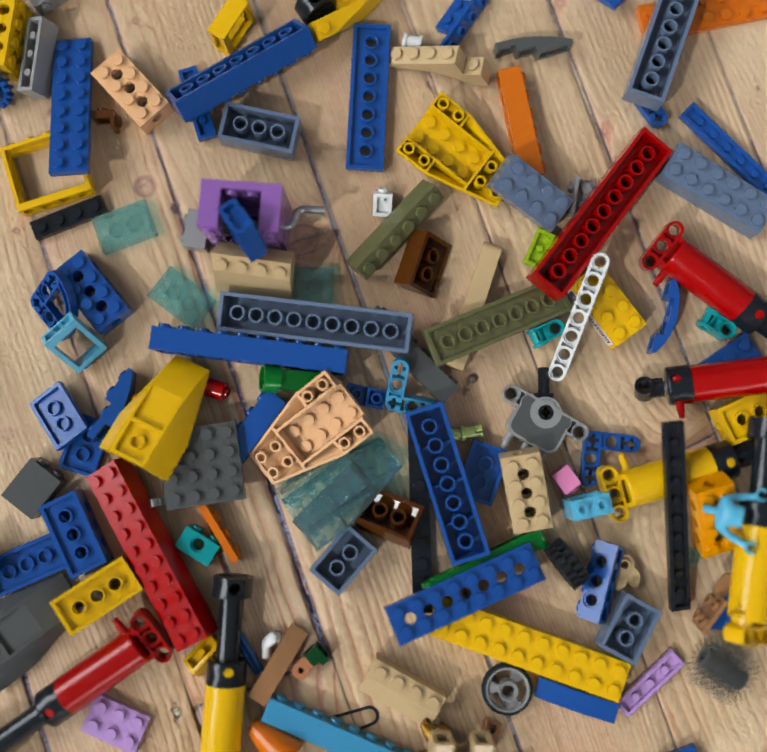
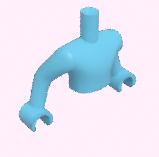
M759 489L756 493L723 495L717 507L703 505L702 512L715 515V528L728 540L744 548L745 553L748 555L756 554L748 551V545L757 546V544L743 540L728 529V527L741 528L745 507L734 502L749 500L765 502V499H761L758 496L759 492L767 493L765 489Z

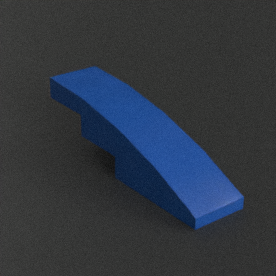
M543 676L539 677L534 694L535 697L612 724L615 723L620 705L617 702L561 682H555Z

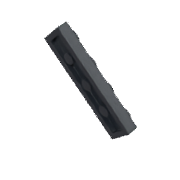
M98 195L31 221L30 225L36 240L41 241L109 213L103 197Z

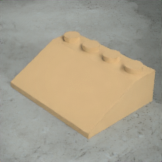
M218 241L212 251V272L217 293L224 291L293 299L295 252L267 248V254L251 263L238 244Z

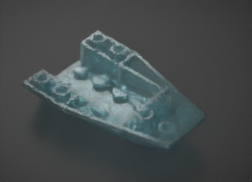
M381 437L354 447L342 457L292 477L275 489V491L309 542L318 551L352 526L402 468V465Z

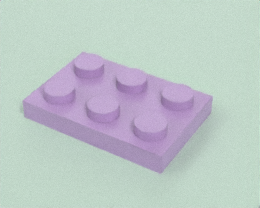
M103 694L93 701L80 731L126 752H137L152 715Z

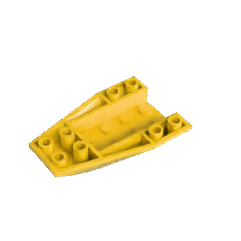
M441 91L395 152L424 175L493 207H497L502 199L486 186L505 158L472 115Z
M178 355L173 357L119 413L99 448L116 457L119 456L168 482L189 445L210 370Z

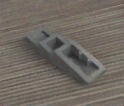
M554 36L515 38L495 43L493 54L495 58L513 53L515 60L533 55L534 61H538L570 51L574 42L570 38Z

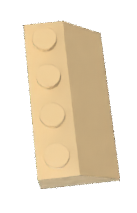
M378 653L375 654L358 686L360 691L419 724L425 718L431 723L437 717L446 700L444 690Z

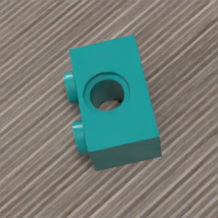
M195 523L194 525H187L174 546L208 567L212 564L222 546L214 534H206L203 532L204 528ZM198 538L204 541L203 548H199L196 545Z

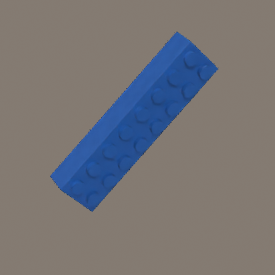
M294 18L165 91L177 114L186 123L193 122L202 113L211 112L215 109L216 105L230 101L232 96L237 93H244L251 85L259 84L264 81L265 77L277 74L284 66L293 65L298 58L310 55L317 46L309 27Z
M440 401L405 412L404 414L452 566L491 555L443 402Z

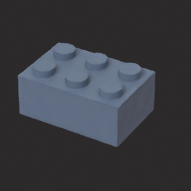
M348 522L310 567L309 571L340 596L378 551V547Z
M619 590L609 610L606 624L601 625L594 642L604 650L636 666L662 612L631 594Z

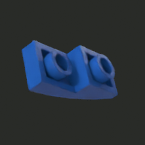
M347 383L346 388L360 405L383 410L387 391Z

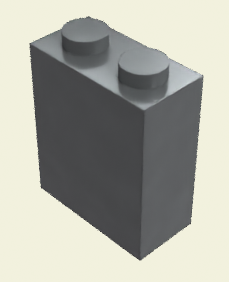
M42 457L30 458L1 494L2 497L30 519L39 518L41 513L38 507L52 501L68 482L61 471L52 469L49 466L50 463Z

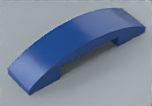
M673 278L666 282L661 300L667 301L668 305L660 333L651 335L646 354L657 352L668 340L675 327L679 313L680 295L677 280Z

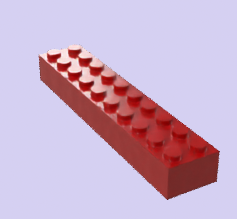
M643 127L639 130L525 278L552 300L558 301L562 299L672 154L673 150L647 128Z
M123 458L114 459L87 476L86 479L177 653L207 638L218 630V625L178 549L174 546L175 543L157 509L151 507V498L133 464Z

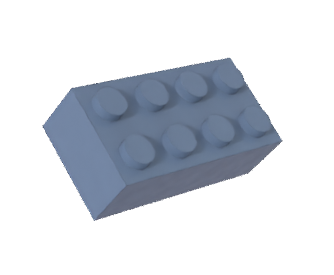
M226 102L217 138L222 146L294 161L302 130V122L298 116Z
M516 154L507 155L486 186L539 228L548 232L553 231L574 201Z

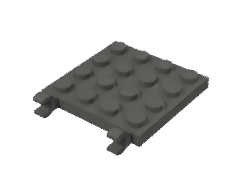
M236 421L202 425L193 428L185 453L168 482L163 480L165 497L150 499L151 507L166 505L168 511L247 499Z

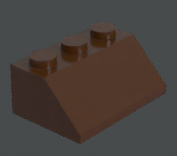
M414 230L409 236L394 283L406 290L434 298L452 245L427 230Z
M370 485L354 521L356 528L410 549L420 524L424 506Z

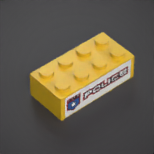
M606 273L588 321L606 345L613 349L647 323L610 275ZM585 274L578 278L567 292L574 303ZM590 275L588 282L590 285L596 286L599 283V278L596 275ZM585 293L581 296V301L584 304L591 303L592 298L589 294Z

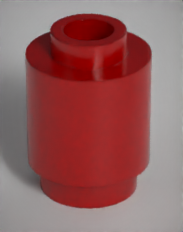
M209 378L204 396L223 401L229 397L231 388L228 387L229 385L226 382Z

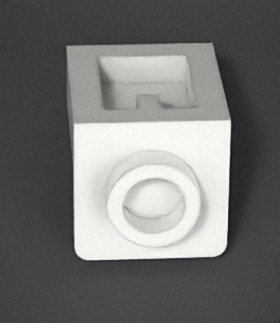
M381 187L378 190H374L373 216L387 217L392 212L393 191H389V188Z

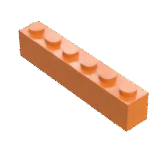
M520 66L499 69L496 75V82L512 154H516L537 172L544 175L546 166L545 162L541 161L542 148L541 144L537 143L538 130L532 121L534 113L528 103L530 100L529 91L525 90V73L521 72Z

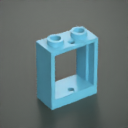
M71 311L41 337L44 346L77 373L87 369L91 362L101 356L105 349L108 348L104 340ZM75 328H78L95 344L74 361L56 345Z
M595 490L560 498L564 517L572 521L614 513L610 493Z

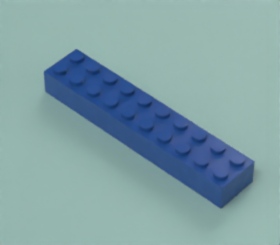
M159 323V326L152 325L149 349L158 353L260 366L274 365L284 369L322 373L326 370L333 375L340 376L347 375L349 352L342 345H333V348L325 346L324 343L318 342L308 345L306 341L294 340V343H290L285 338L275 337L274 341L262 335H256L255 338H251L245 333H236V336L222 330H217V333H213L209 329L197 328V331H194V329H190L188 326L178 325V328L166 323Z

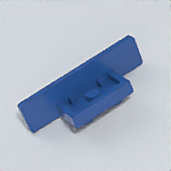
M454 0L435 27L438 33L446 35L439 46L459 45L488 3V0Z

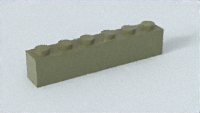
M422 179L354 251L346 262L355 273L368 280L444 199L436 185Z

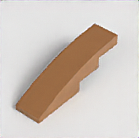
M291 623L250 691L249 698L265 707L307 637L308 633Z

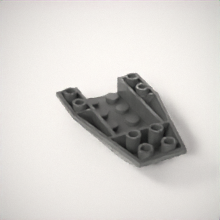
M63 573L0 599V692L32 669L64 631V625L49 603L73 588ZM77 602L76 609L80 611L84 604Z

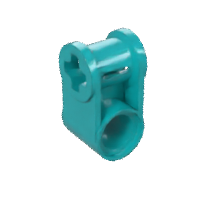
M706 308L701 320L695 324L699 329L720 341L733 337L737 332V327L733 322L712 308ZM722 327L727 329V335L722 332Z
M555 319L526 331V334L530 336L534 344L533 349H536L562 335L565 326L562 321ZM552 324L559 327L558 334L551 332L550 326Z

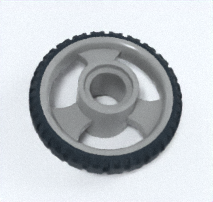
M505 662L498 663L486 672L482 680L481 690L483 699L487 706L497 714L504 716L518 714L529 705L532 699L533 685L531 678L524 669ZM511 670L510 677L503 676L498 679L497 683L491 680L498 672ZM524 680L526 691L523 699L519 701L516 699L519 693L516 684ZM511 685L512 689L509 692L505 693L502 691L504 686ZM497 692L502 700L508 702L507 708L495 704L490 698V694Z

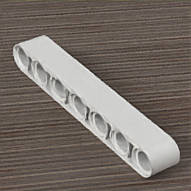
M596 253L590 261L549 368V377L554 381H561L568 373L610 265V257L606 253ZM598 256L606 258L604 267L596 265L595 260ZM590 275H596L599 278V283L596 286L589 284L588 278ZM586 293L591 296L590 304H584L581 301L583 294ZM576 312L583 313V322L575 321L574 314ZM575 331L577 339L570 340L567 337V332ZM560 350H569L570 357L563 358L560 354ZM554 367L562 368L563 375H556L553 371Z

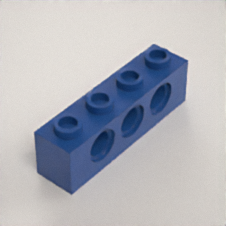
M598 539L593 543L591 561L586 567L591 578L582 584V596L576 607L578 617L596 624H606L625 547ZM603 557L607 560V564L604 567L601 564ZM598 576H600L602 579V583L600 586H598L596 582ZM593 595L597 598L595 605L591 601Z

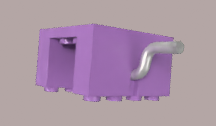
M201 178L197 227L213 246H216L218 241L237 244L217 210L218 207L233 198L237 200L252 220L266 248L288 251L289 230L297 225L301 214H325V207L303 205L297 207L291 216V205L282 184Z

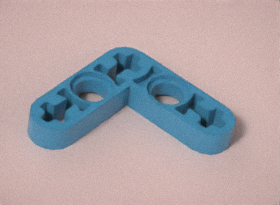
M397 357L393 360L385 399L386 408L390 411L405 413L414 410L407 406L410 401H415L418 404L416 409L421 408V403H424V406L437 403L438 401L434 399L404 394L409 372V361L404 357ZM399 363H403L401 375L397 374ZM399 380L403 385L401 388H394L392 382ZM392 398L396 399L395 405H392ZM402 400H405L404 407H401Z

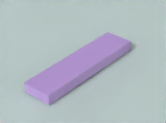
M671 648L666 650L622 692L619 708L629 718L677 673L685 663Z

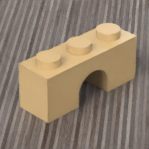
M431 730L427 752H494L495 745L490 731H470L469 737L465 742L456 744L453 741L450 730Z

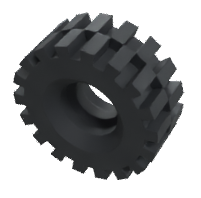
M557 538L543 549L560 575L574 590L591 578L581 561H579L578 557L562 539Z

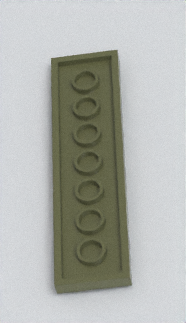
M533 285L429 327L421 332L436 367H440L572 311V306L567 295L558 301H554Z

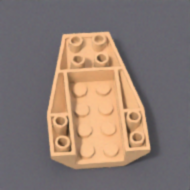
M324 370L293 395L249 456L274 485L344 456L372 435L374 430L366 412L345 385L331 373Z

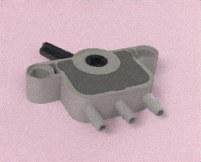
M547 367L538 368V393L532 395L516 385H508L501 391L502 400L514 408L506 421L507 433L500 446L505 449L513 437L523 442L520 449L537 446L540 451L542 464L548 453L557 451L565 436L572 440L580 441L586 439L589 434V429L585 424L562 412L559 402L554 399V393H550L549 368ZM507 389L514 390L515 397L513 399H509L506 396ZM540 411H548V415L544 417V415L540 414ZM576 427L582 430L580 437H576L574 434Z

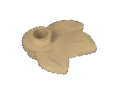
M623 554L622 562L625 561L628 565L626 567L620 566L614 591L623 589L627 583L637 588L640 583V572L634 567V560L628 554Z

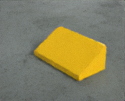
M213 633L203 639L183 660L192 675L202 676L207 669L208 658L216 655L217 637Z

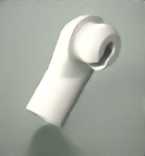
M269 632L262 639L261 658H271V647L275 643H279L282 638L279 632Z

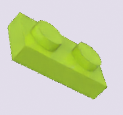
M538 228L522 263L533 268L551 245L555 235Z

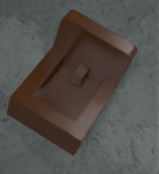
M98 108L91 111V119L97 125L110 124L111 129L116 134H120L122 119L114 109Z

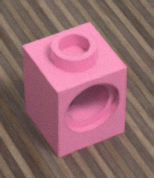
M562 464L548 475L564 495H572L579 489L577 486L581 484L568 464Z

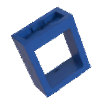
M235 198L217 208L231 235L251 263L268 253L254 223Z

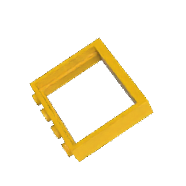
M50 131L44 132L37 137H27L24 141L18 143H9L8 146L0 148L17 210L25 217L97 195L90 171V174L83 175L84 184L27 201L15 158L49 148Z

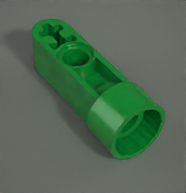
M262 365L259 373L260 392L278 393L279 390L299 391L321 372L284 370L280 366Z

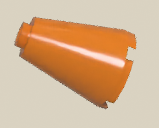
M255 719L248 727L250 730L248 735L259 752H298L303 745L301 739L264 723L261 719Z

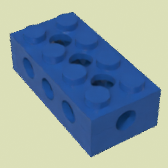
M83 250L77 252L57 268L62 270L69 279L76 295L78 309L97 333L106 336L135 313L91 256ZM107 304L106 310L103 311V307Z
M83 489L73 490L38 507L70 579L76 578L114 559ZM83 548L86 549V555L83 552Z

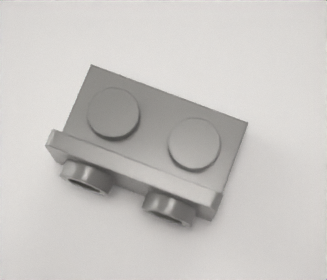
M578 175L569 182L568 192H570V197L574 201L568 208L567 217L574 215L593 190L596 182L581 180Z

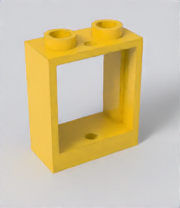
M227 0L208 28V33L214 47L228 56L235 51L254 22L249 1Z

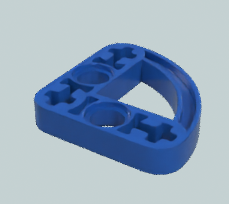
M60 269L47 272L31 296L32 307L49 329L64 317L53 303L60 292L64 301L65 315L71 311L78 317V304L75 292L69 279ZM76 328L72 332H70L63 340L71 338L75 333Z

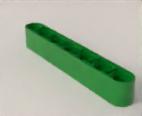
M543 530L521 533L490 548L491 555L455 565L426 579L421 583L423 589L526 542H530L534 553L547 547L549 542Z

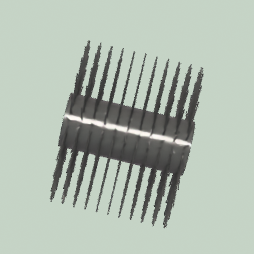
M715 634L714 640L716 638L713 648L710 643L708 646L706 642V646L702 647L698 656L691 657L697 658V662H694L695 664L697 663L694 671L698 675L701 674L697 681H703L704 678L707 684L706 687L713 692L716 690V692L722 693L725 688L724 692L726 691V694L729 692L726 698L730 696L731 692L735 696L737 691V696L739 692L741 699V689L749 683V676H751L749 674L754 675L749 672L753 667H747L748 664L746 665L750 655L749 653L748 655L741 653L744 650H736L740 645H736L734 648L730 644L727 650H725V644L730 642L725 641L721 647Z

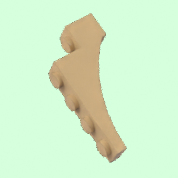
M459 45L391 47L389 55L390 68L428 71L464 81L471 86H488L492 70L485 57H467Z

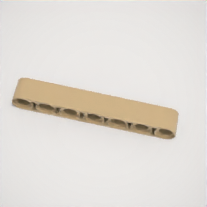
M488 242L483 243L461 314L485 304L502 247ZM468 355L445 365L463 371Z

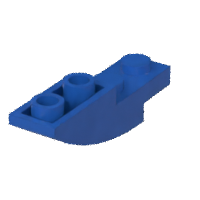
M130 368L124 370L119 375V381L116 385L109 388L105 399L111 404L101 411V417L97 422L92 423L88 429L89 433L87 436L97 442L100 441L109 427L112 426L119 413L132 401L131 397L134 396L136 386V373Z

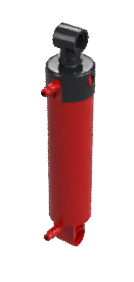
M767 356L665 367L664 381L663 378L651 379L640 377L635 381L634 394L639 401L647 402L652 398L665 397L666 393L668 404L670 406L676 405L678 416L680 419L685 418L684 404L767 394ZM646 387V388H648L649 390H648V391H641L640 388Z

